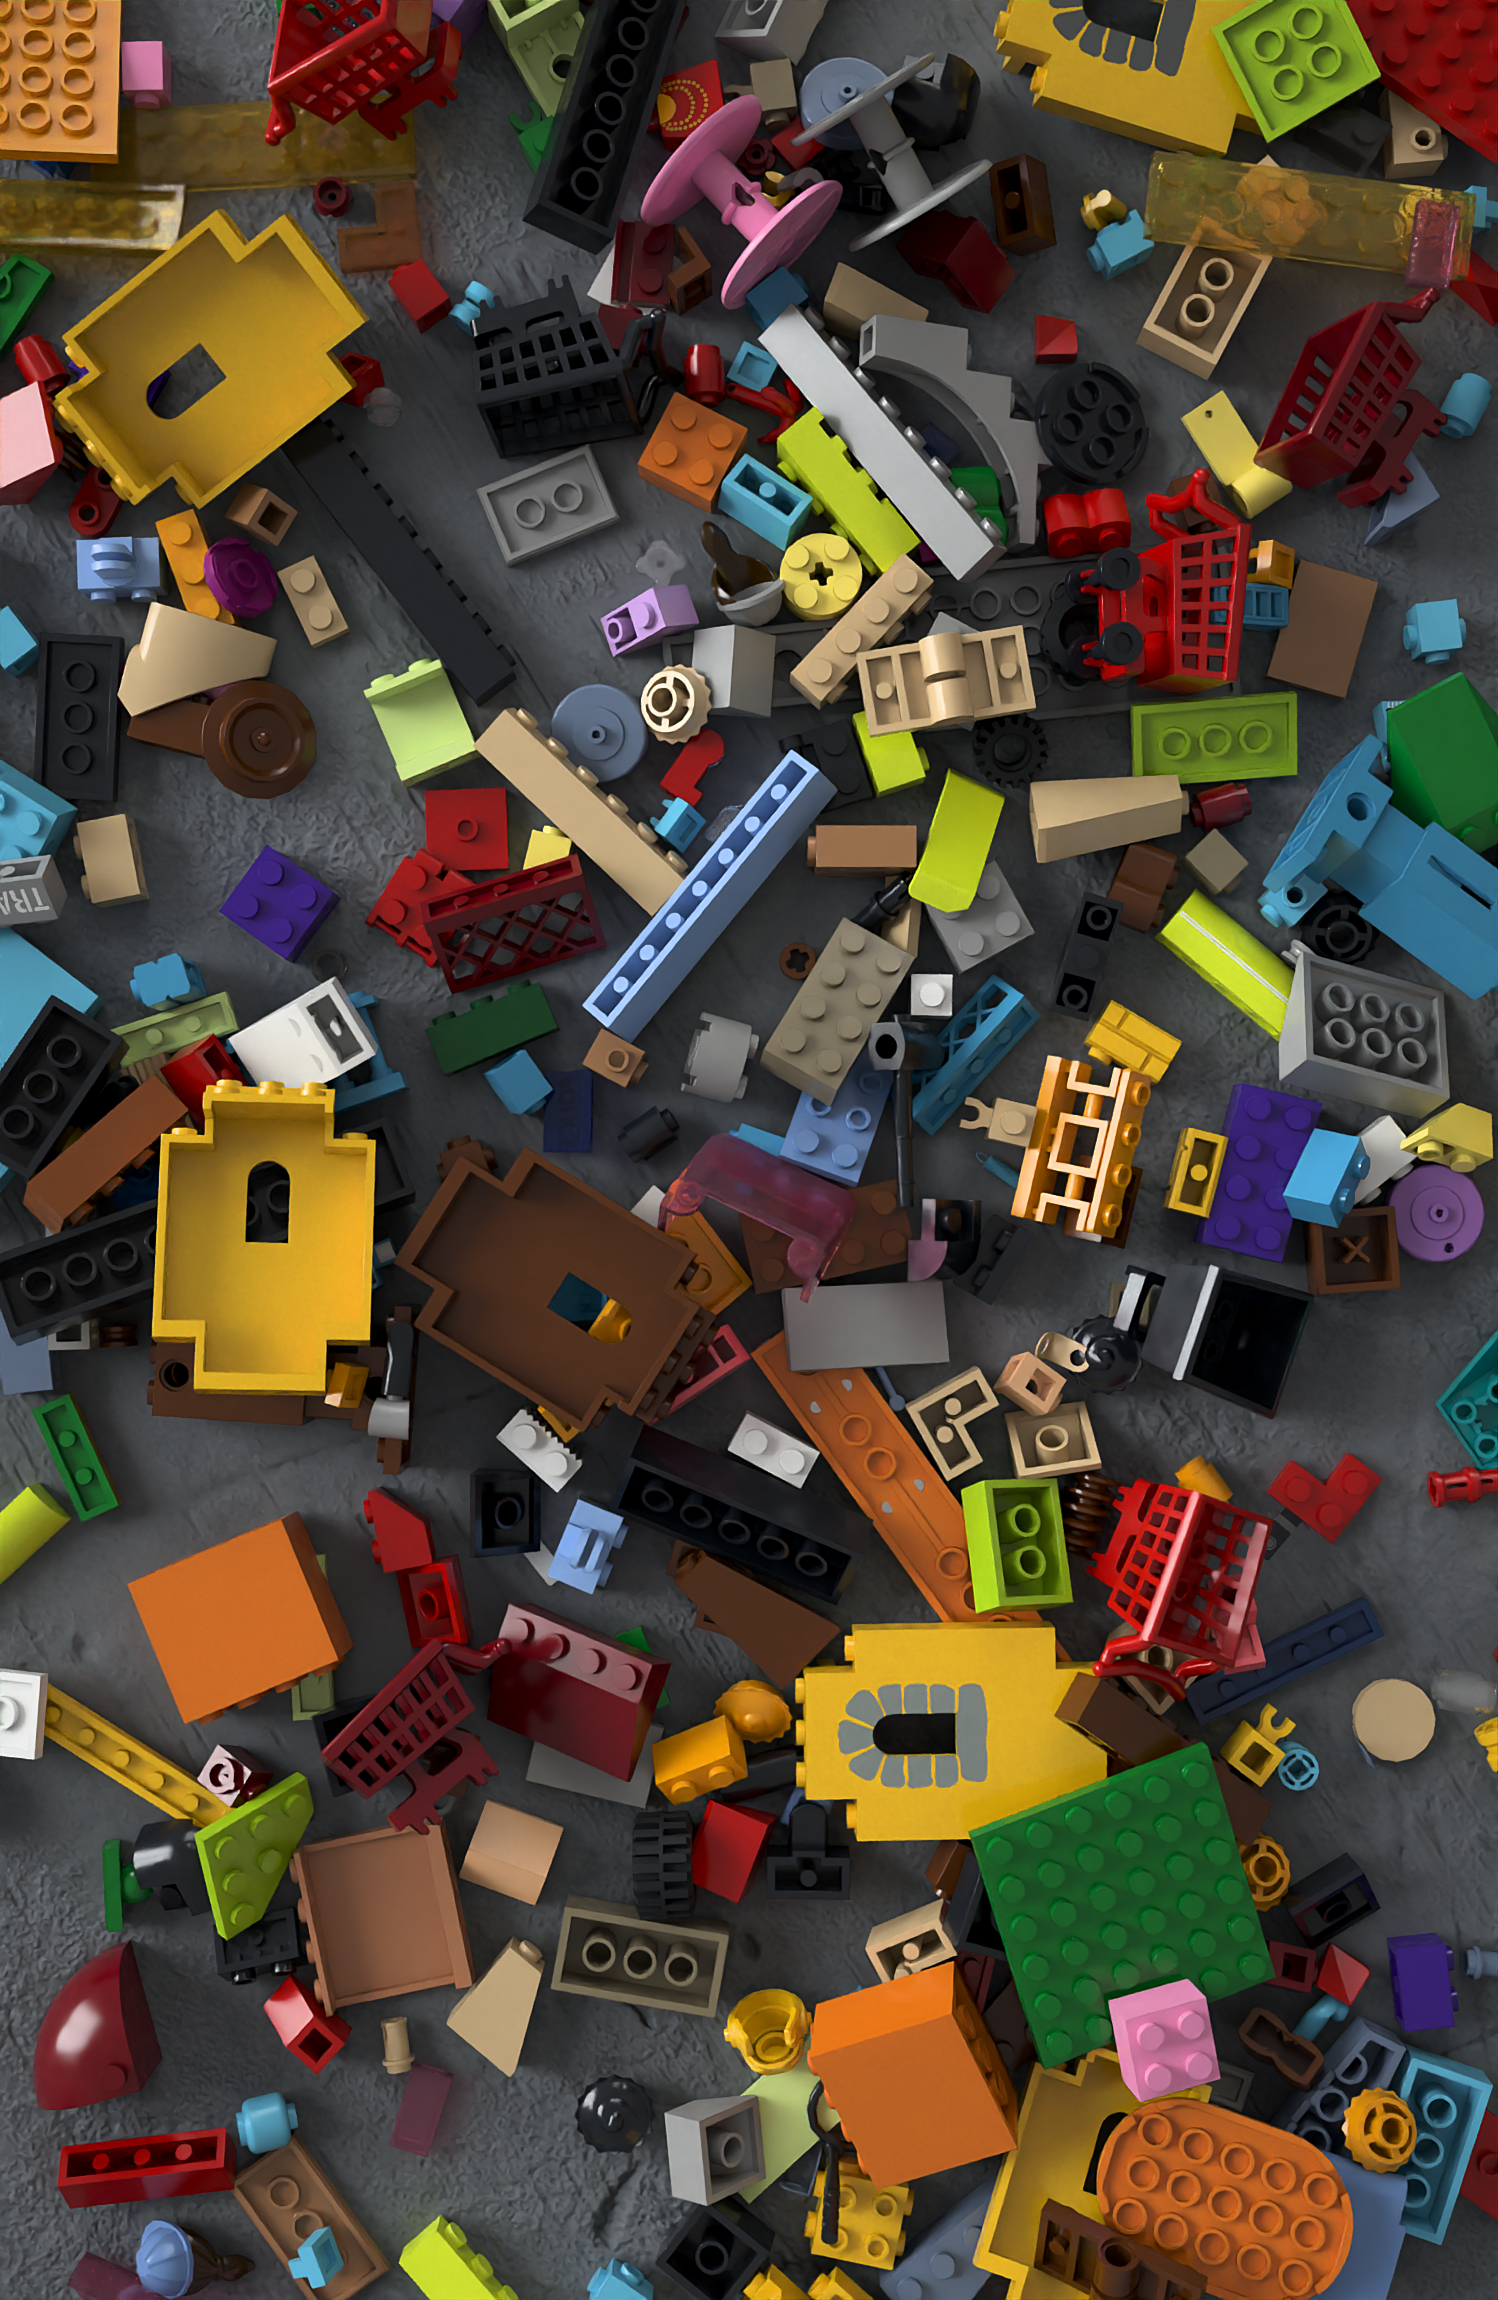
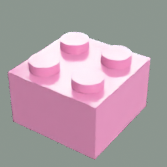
M1188 1978L1108 2001L1123 2082L1140 2102L1221 2079L1207 2000Z

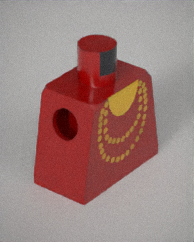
M717 59L709 60L662 79L657 96V105H654L646 133L661 130L668 152L674 153L706 119L725 106L722 78Z

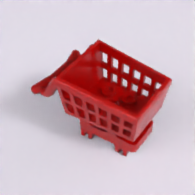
M282 0L267 87L273 105L265 133V142L273 147L278 146L281 139L296 128L295 113L290 102L332 125H336L357 109L359 116L390 141L397 140V131L403 135L407 133L408 128L401 117L428 99L439 107L444 108L447 106V97L451 101L457 100L458 91L452 82L457 75L459 60L463 57L461 33L448 21H444L430 31L434 0H382L381 6L377 3V0H335L342 7L338 10L332 8L325 0ZM312 3L326 17L319 20L304 6ZM367 7L376 17L370 20L361 10ZM352 16L361 26L355 29L345 19ZM336 25L346 35L341 38L330 28ZM431 58H435L433 67L423 75L415 77L409 74ZM383 89L391 95L378 104L370 100Z
M1138 1478L1132 1488L1119 1486L1118 1492L1124 1494V1500L1114 1499L1112 1505L1121 1511L1122 1515L1106 1554L1093 1552L1091 1558L1097 1561V1566L1095 1568L1087 1566L1086 1572L1114 1588L1107 1605L1134 1627L1139 1634L1118 1637L1108 1641L1099 1661L1093 1664L1092 1671L1098 1678L1134 1676L1158 1683L1172 1699L1182 1701L1187 1695L1185 1684L1189 1677L1219 1672L1225 1666L1234 1668L1274 1521L1194 1490L1158 1484L1144 1478ZM1153 1499V1501H1152V1503H1151V1505H1150V1508H1149V1510H1148V1512H1147V1514H1146V1517H1145V1519H1144L1145 1512H1146V1510H1147V1507H1148V1505H1149V1502ZM1225 1515L1234 1517L1230 1530L1221 1527ZM1246 1520L1255 1522L1252 1537L1241 1534ZM1218 1535L1228 1538L1224 1551L1214 1547ZM1238 1542L1249 1545L1246 1559L1235 1555ZM1211 1554L1221 1558L1217 1571L1207 1566ZM1232 1563L1243 1567L1240 1582L1228 1576ZM1204 1574L1215 1579L1211 1591L1200 1586ZM1225 1584L1237 1589L1234 1604L1221 1597ZM1196 1594L1208 1600L1204 1612L1193 1605ZM1218 1606L1231 1612L1228 1627L1215 1619ZM1189 1614L1201 1620L1198 1633L1186 1625ZM1211 1628L1225 1635L1221 1649L1208 1641ZM1154 1644L1197 1657L1180 1664L1174 1675L1166 1668L1137 1659H1116L1118 1655L1148 1650Z

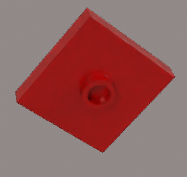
M506 788L425 790L426 850L446 863L442 873H448L450 869H455L458 872L510 870Z
M1486 2108L1459 2193L1498 2221V2116Z

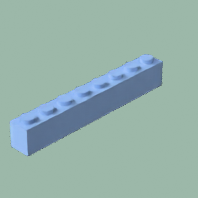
M791 749L582 1006L608 1029L631 1044L836 794L838 789L819 769Z

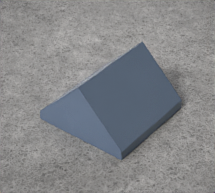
M1410 450L1403 464L1414 476V479L1407 484L1400 480L1407 488L1405 494L1397 495L1387 489L1382 496L1374 499L1376 504L1372 507L1364 547L1372 548L1420 519L1440 498V495L1412 450Z

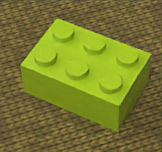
M1057 1478L983 1480L961 1489L976 1614L1050 1610L1073 1603Z

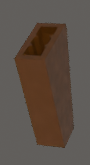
M702 1550L697 1556L694 1553L689 1554L676 1568L678 1575L674 1580L677 1586L782 1690L841 1631L838 1625L826 1614L707 1551Z

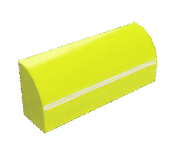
M1195 888L1154 938L1279 1042L1295 971Z

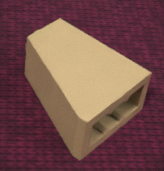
M838 262L824 299L823 318L827 323L823 327L824 329L860 342L861 325L875 314L927 322L929 310L848 265Z
M514 1936L454 2007L447 2021V2025L508 2077H511L516 2070L545 1964L541 1959L542 1953L536 1946L527 1940H523L521 1943Z

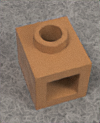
M244 482L224 517L251 537L278 547L298 511L268 489Z
M604 1029L600 1030L582 1063L583 1066L625 1089H628L631 1082L638 1085L649 1066L648 1063L643 1061L646 1056L645 1051Z

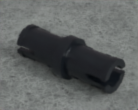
M902 871L886 889L875 892L869 899L870 904L850 921L871 933L878 930L886 921H893L898 917L899 909L912 898L909 895L908 887L914 875L906 882L910 872Z

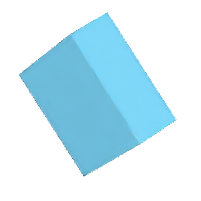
M744 341L726 376V382H734L760 392L762 388L769 387L780 365L770 353Z

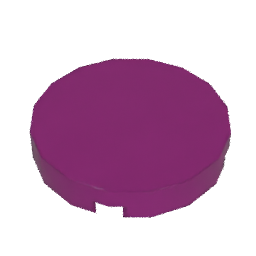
M233 536L221 539L206 552L203 564L206 583L213 596L226 610L238 617L254 618L263 614L272 607L273 598L277 596L278 591L275 572L271 564L261 551L256 553L252 548L248 547L251 543L247 540Z

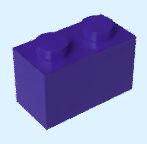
M1436 1933L1387 1937L1395 2020L1405 2032L1455 2027L1453 2012H1458L1459 2003L1454 1986H1450L1449 1971L1454 1970V1958L1451 1947L1446 1945Z

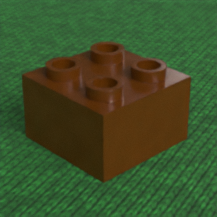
M1395 1206L1352 1208L1350 1213L1344 1215L1339 1228L1303 1220L1308 1293L1322 1295L1401 1289Z

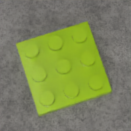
M1258 0L1211 28L1267 144L1382 76L1345 0Z

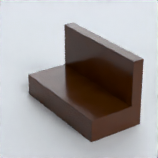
M685 226L677 230L679 259L683 266L668 275L670 304L678 316H681L713 295L712 267Z

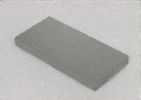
M942 1281L784 1288L781 1290L788 1372L946 1364L950 1362Z

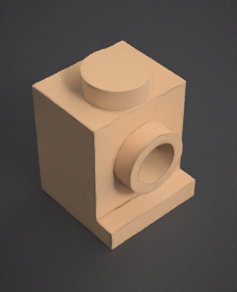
M1025 1352L1011 1357L992 1390L998 1394L1002 1393L1034 1417L1049 1414L1058 1406L1063 1396L1060 1391L1067 1380L1030 1352ZM1028 1383L1032 1387V1392L1025 1388Z

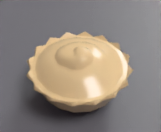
M682 664L675 667L667 666L662 672L655 674L644 688L641 698V711L648 724V731L655 734L659 741L666 740L671 745L677 741L686 743L690 736L698 735L700 727L708 722L707 713L712 707L709 701L711 690L705 685V677L697 674L694 667L686 668Z

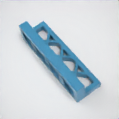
M995 974L985 982L937 1035L936 1038L940 1045L945 1048V1053H949L947 1063L940 1069L912 1070V1085L921 1083V1091L912 1100L913 1120L930 1136L934 1135L962 1104L965 1098L972 1093L1040 1017L1039 1013L1024 995ZM997 990L1006 995L1005 999L997 1007L986 1009L987 1001ZM976 1023V1031L969 1038L959 1040V1032L967 1024ZM893 1085L888 1094V1098L892 1102H894Z

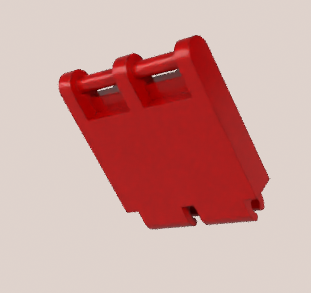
M420 848L414 858L410 855L404 857L368 915L365 924L371 928L377 926L396 939V945L401 948L406 946L426 959L425 964L433 969L439 960L432 941L425 930L419 902L476 885V883L455 869H450L445 878H442L440 874L445 868L446 863L424 848ZM390 925L395 926L396 928H398V929L401 930L402 932L400 933L399 931H397L396 929H394V928L391 927ZM453 929L440 933L441 941L450 944L458 930ZM410 938H413L414 940H416V942H417L418 944H416L415 942H413L412 940H410ZM422 947L428 948L429 950L432 951V953L428 952L427 950H425V949L422 948Z

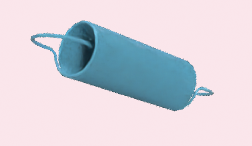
M993 1155L989 1159L987 1157L988 1161L983 1162V1168L1016 1190L1020 1173Z

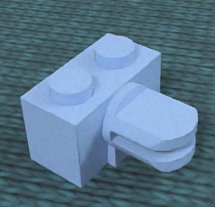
M110 537L98 540H76L78 590L87 598H91V602L112 604L116 602V597H132V601L148 603L157 601V596H169L168 558L162 541L158 537Z
M580 1495L546 1576L590 1594H593L596 1584L604 1587L613 1567L612 1563L606 1561L612 1546L620 1549L629 1526L622 1524L624 1517L609 1511V1506Z

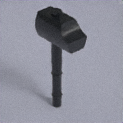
M910 1014L892 1015V1022L872 1024L868 1037V1054L874 1070H893L897 1207H914L912 1070L940 1069L945 1056V1048L940 1045L928 1023L910 1022Z

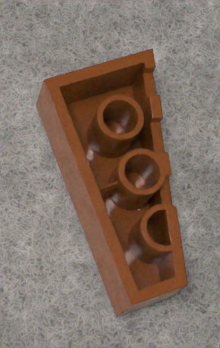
M153 1074L27 1183L23 1204L53 1235L68 1230L73 1224L77 1225L94 1209L93 1206L103 1196L109 1197L125 1182L123 1178L133 1168L140 1170L155 1156L156 1152L154 1149L161 1143V1134H172V1129L187 1127L183 1122L189 1109Z

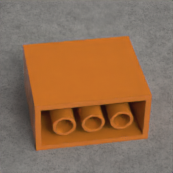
M295 1511L157 1569L127 1584L184 1724L198 1719L200 1726L222 1717L224 1712L232 1709V1704L236 1703L239 1710L262 1700V1696L271 1692L270 1688L274 1687L276 1693L286 1691L300 1684V1681L309 1676L308 1673L313 1671L315 1677L337 1669L339 1664L346 1661L344 1655L354 1647L329 1583L319 1565L317 1554L299 1511Z
M954 1961L816 2004L814 2023L810 2025L812 2041L811 2050L807 2051L808 2065L814 2076L819 2075L824 2085V2095L827 2104L831 2109H836L841 2119V2129L846 2141L853 2142L857 2150L861 2171L864 2175L869 2174L877 2190L1018 2149V2091Z

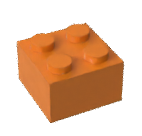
M675 391L638 462L639 477L711 514L719 500L723 480L738 463L748 444V428Z

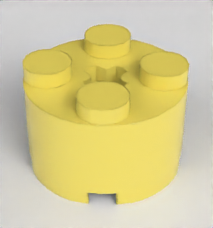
M827 533L810 534L797 540L786 550L780 568V580L784 579L786 587L781 592L783 603L792 614L804 620V622L844 617L856 603L862 582L860 559L844 537ZM822 573L823 577L827 578L825 586H819L818 580H814L815 574Z

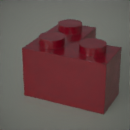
M928 210L914 220L895 247L916 274L941 280L962 307L986 314L990 313L1016 277V273L1007 263V254L991 242L986 235L987 228L985 225L972 216L963 218L955 216L947 210H942L941 212Z

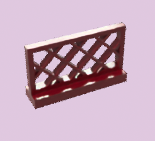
M577 853L419 902L425 930L432 941L451 994L607 947ZM580 890L582 899L574 911L557 904L563 895ZM533 904L544 908L535 923L518 916L522 908ZM585 909L587 911L588 917L583 915ZM552 912L569 919L561 933L543 927ZM497 917L504 920V923L497 934L494 935L479 928L483 920ZM577 922L592 928L595 935L580 941L568 937ZM513 924L530 931L522 945L504 939ZM453 929L465 933L457 947L441 941L439 934ZM538 935L555 941L550 950L542 953L531 950L530 947ZM473 936L491 943L483 957L465 951ZM498 947L516 953L511 962L503 965L492 962L491 959ZM446 953L452 955L449 960ZM459 959L477 965L471 975L455 979L453 969Z

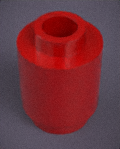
M34 334L22 339L15 345L13 349L16 355L15 363L28 385L36 381H44L46 395H50L52 399H55V396L67 387L71 376L51 342L44 340L40 334Z
M695 345L688 349V356L684 359L685 397L709 409L718 407V403L726 398L724 357L720 355V348L715 345Z

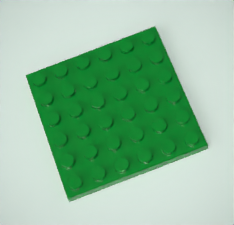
M1203 1742L968 1831L1037 2056L1045 2070L1115 2042L1108 2004L1109 2000L1188 1978L1206 1997L1207 2004H1210L1276 1977L1209 1748Z

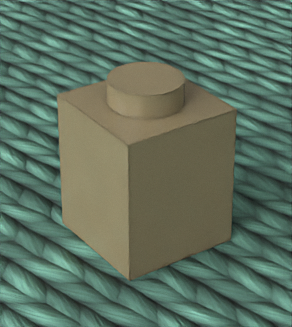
M1215 828L1179 861L1212 896L1219 893L1222 889L1227 894L1234 890L1246 878L1241 871L1249 864Z

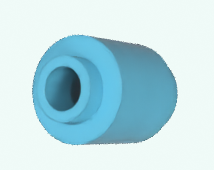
M1464 373L1460 380L1454 381L1439 410L1448 419L1447 424L1441 426L1440 430L1446 435L1457 439L1472 435L1491 400V395L1489 394L1492 389L1491 384L1483 377L1472 373Z

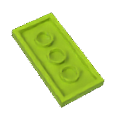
M1294 691L1130 704L1132 777L1178 775L1180 784L1297 775V693Z

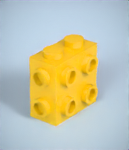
M843 2155L839 2159L840 2208L838 2210V2241L834 2244H826L821 2240L823 2193L828 2166V2157H826L824 2171L817 2170L813 2184L812 2196L818 2197L815 2212L808 2211L804 2229V2237L810 2238L811 2254L892 2270L895 2256L902 2257L906 2231L901 2230L903 2215H911L914 2190L909 2189L908 2181L877 2190L869 2174L864 2175L861 2171L858 2159Z

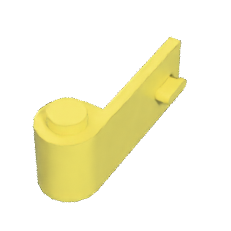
M1223 390L1181 418L1231 500L1247 519H1252L1292 491L1290 481L1265 468L1261 469L1254 464L1253 459L1259 447Z

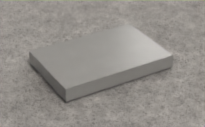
M589 444L476 490L508 568L620 522L619 515Z
M655 1723L650 1724L631 1782L619 1779L537 1741L534 1742L526 1780L645 1809L654 1773L651 1744L661 1741L664 1726Z

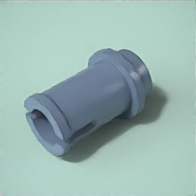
M1470 1946L1469 1949H1463L1460 1956L1462 1973L1469 1975L1472 1980H1477L1480 1976L1498 1977V1951L1480 1950L1478 1946Z

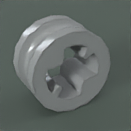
M1293 939L1290 943L1292 946L1290 951L1284 950L1280 954L1281 958L1294 971L1298 956L1302 952L1316 955L1310 948L1296 939Z

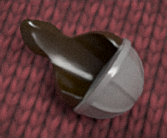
M705 521L702 525L701 541L705 551L714 562L710 584L713 594L718 601L716 604L719 610L724 611L727 617L739 626L753 628L767 624L776 616L782 603L781 592L786 587L784 579L780 580V575H777L776 571L767 563L755 557L737 554L732 549L726 533L712 522Z

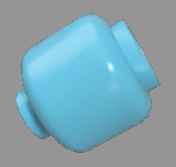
M279 2092L246 2099L242 2103L241 2112L235 2113L241 2147L248 2145L249 2150L254 2154L287 2146L291 2140V2130L298 2128L294 2102L286 2104L284 2097Z

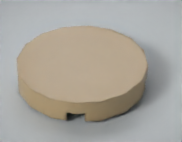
M1390 1678L1373 1681L1361 1690L1353 1704L1354 1726L1352 1727L1354 1735L1365 1750L1381 1760L1399 1762L1411 1759L1427 1747L1434 1735L1436 1718L1431 1701L1423 1690L1404 1679Z

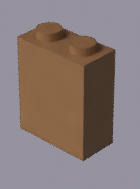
M816 825L815 836L808 837L807 867H814V877L899 876L902 871H908L910 875H913L917 867V826Z

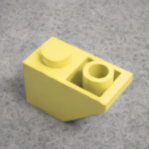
M1458 1103L1433 1116L1400 1142V1149L1417 1155L1421 1160L1434 1161L1449 1166L1456 1172L1473 1171L1477 1166L1493 1159L1492 1114L1463 1103Z

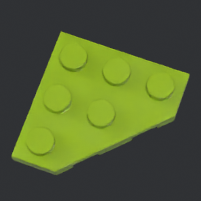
M299 1772L294 1773L194 1834L217 1932L226 1940H229L262 1919L288 1866L290 1858L313 1815L314 1808L308 1780Z

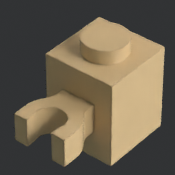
M965 1098L964 1105L975 1107L978 1111V1117L973 1122L961 1119L959 1128L972 1130L984 1127L986 1128L985 1140L1019 1148H1028L1038 1107L996 1098L993 1099L991 1108H988L978 1099Z

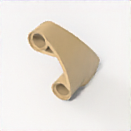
M151 602L141 642L136 644L128 655L118 697L131 717H137L158 707L195 694L243 681L264 678L268 676L277 640L214 619Z

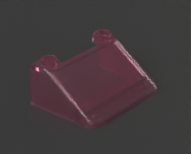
M720 1133L707 1140L669 1187L660 1203L658 1229L666 1233L675 1215L684 1217L696 1213L707 1196L794 1238L788 1249L787 1263L794 1274L805 1279L800 1300L808 1303L853 1220L856 1204L854 1198L846 1190L731 1134Z

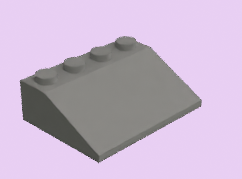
M1302 952L1298 956L1279 1041L1280 1081L1422 1119L1450 1099L1444 992Z

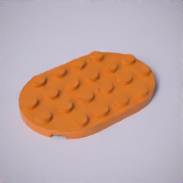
M1168 2097L1151 2101L1128 2114L1112 2131L1102 2150L1097 2169L1096 2184L1098 2203L1105 2224L1116 2232L1142 2245L1150 2246L1155 2251L1183 2265H1188L1197 2272L1207 2276L1206 2293L1225 2300H1308L1317 2293L1318 2295L1328 2288L1340 2273L1347 2259L1353 2235V2213L1348 2192L1330 2160L1318 2148L1299 2135L1218 2105L1201 2102L1196 2098Z

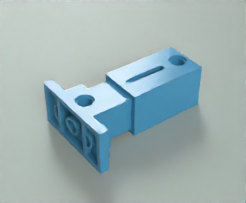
M1370 734L1328 772L1262 884L1273 893H1277L1287 883L1294 886L1304 874L1317 884L1330 877L1363 902L1358 912L1361 917L1474 1001L1488 991L1495 993L1498 991V869L1433 821L1426 828L1422 829L1388 803L1394 791L1372 775L1380 763L1375 758L1384 743Z

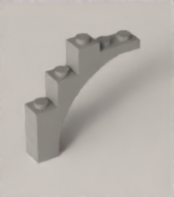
M875 314L861 325L859 367L885 372L914 384L941 402L957 417L971 434L988 465L992 467L995 477L1001 483V502L1004 517L1009 525V536L1005 545L1007 548L1006 552L1017 554L1033 546L1039 532V521L1036 518V501L1040 495L1041 482L1037 474L1053 466V464L1047 458L1040 445L1035 422L1010 418L1015 403L1014 393L1011 392L1012 377L967 370L971 360L972 349L971 345L968 344V329Z

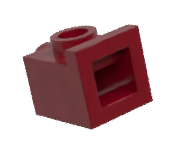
M1265 1940L1276 1977L1259 1984L1295 1993H1311V1988L1316 1982L1318 1975V1966L1315 1962L1316 1951ZM1283 1963H1284V1965H1285V1971H1284V1973L1282 1974Z

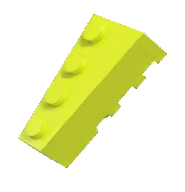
M814 406L777 438V462L779 464L776 468L784 479L792 484L796 482L802 491L813 497L810 510L816 516L822 513L832 524L829 527L831 534L844 537L858 554L863 572L870 578L876 575L879 579L903 553L909 558L914 556L918 552L921 541L887 498L884 497L880 501L876 498L875 495L878 493V489L873 482L874 480L864 468L862 469L857 466L854 469L851 466L850 462L852 460L846 450L848 447L838 434L835 436L831 435L830 437L820 426V421L824 419V416Z

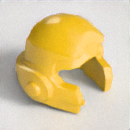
M772 1988L756 1991L745 1996L733 2008L728 2016L724 2037L727 2042L731 2043L732 2048L740 2050L745 2061L754 2072L762 2075L785 2073L792 2070L799 2063L803 2055L805 2035L809 2033L810 2025L813 2023L812 2014L807 2012L802 2000L797 1995L786 1990Z

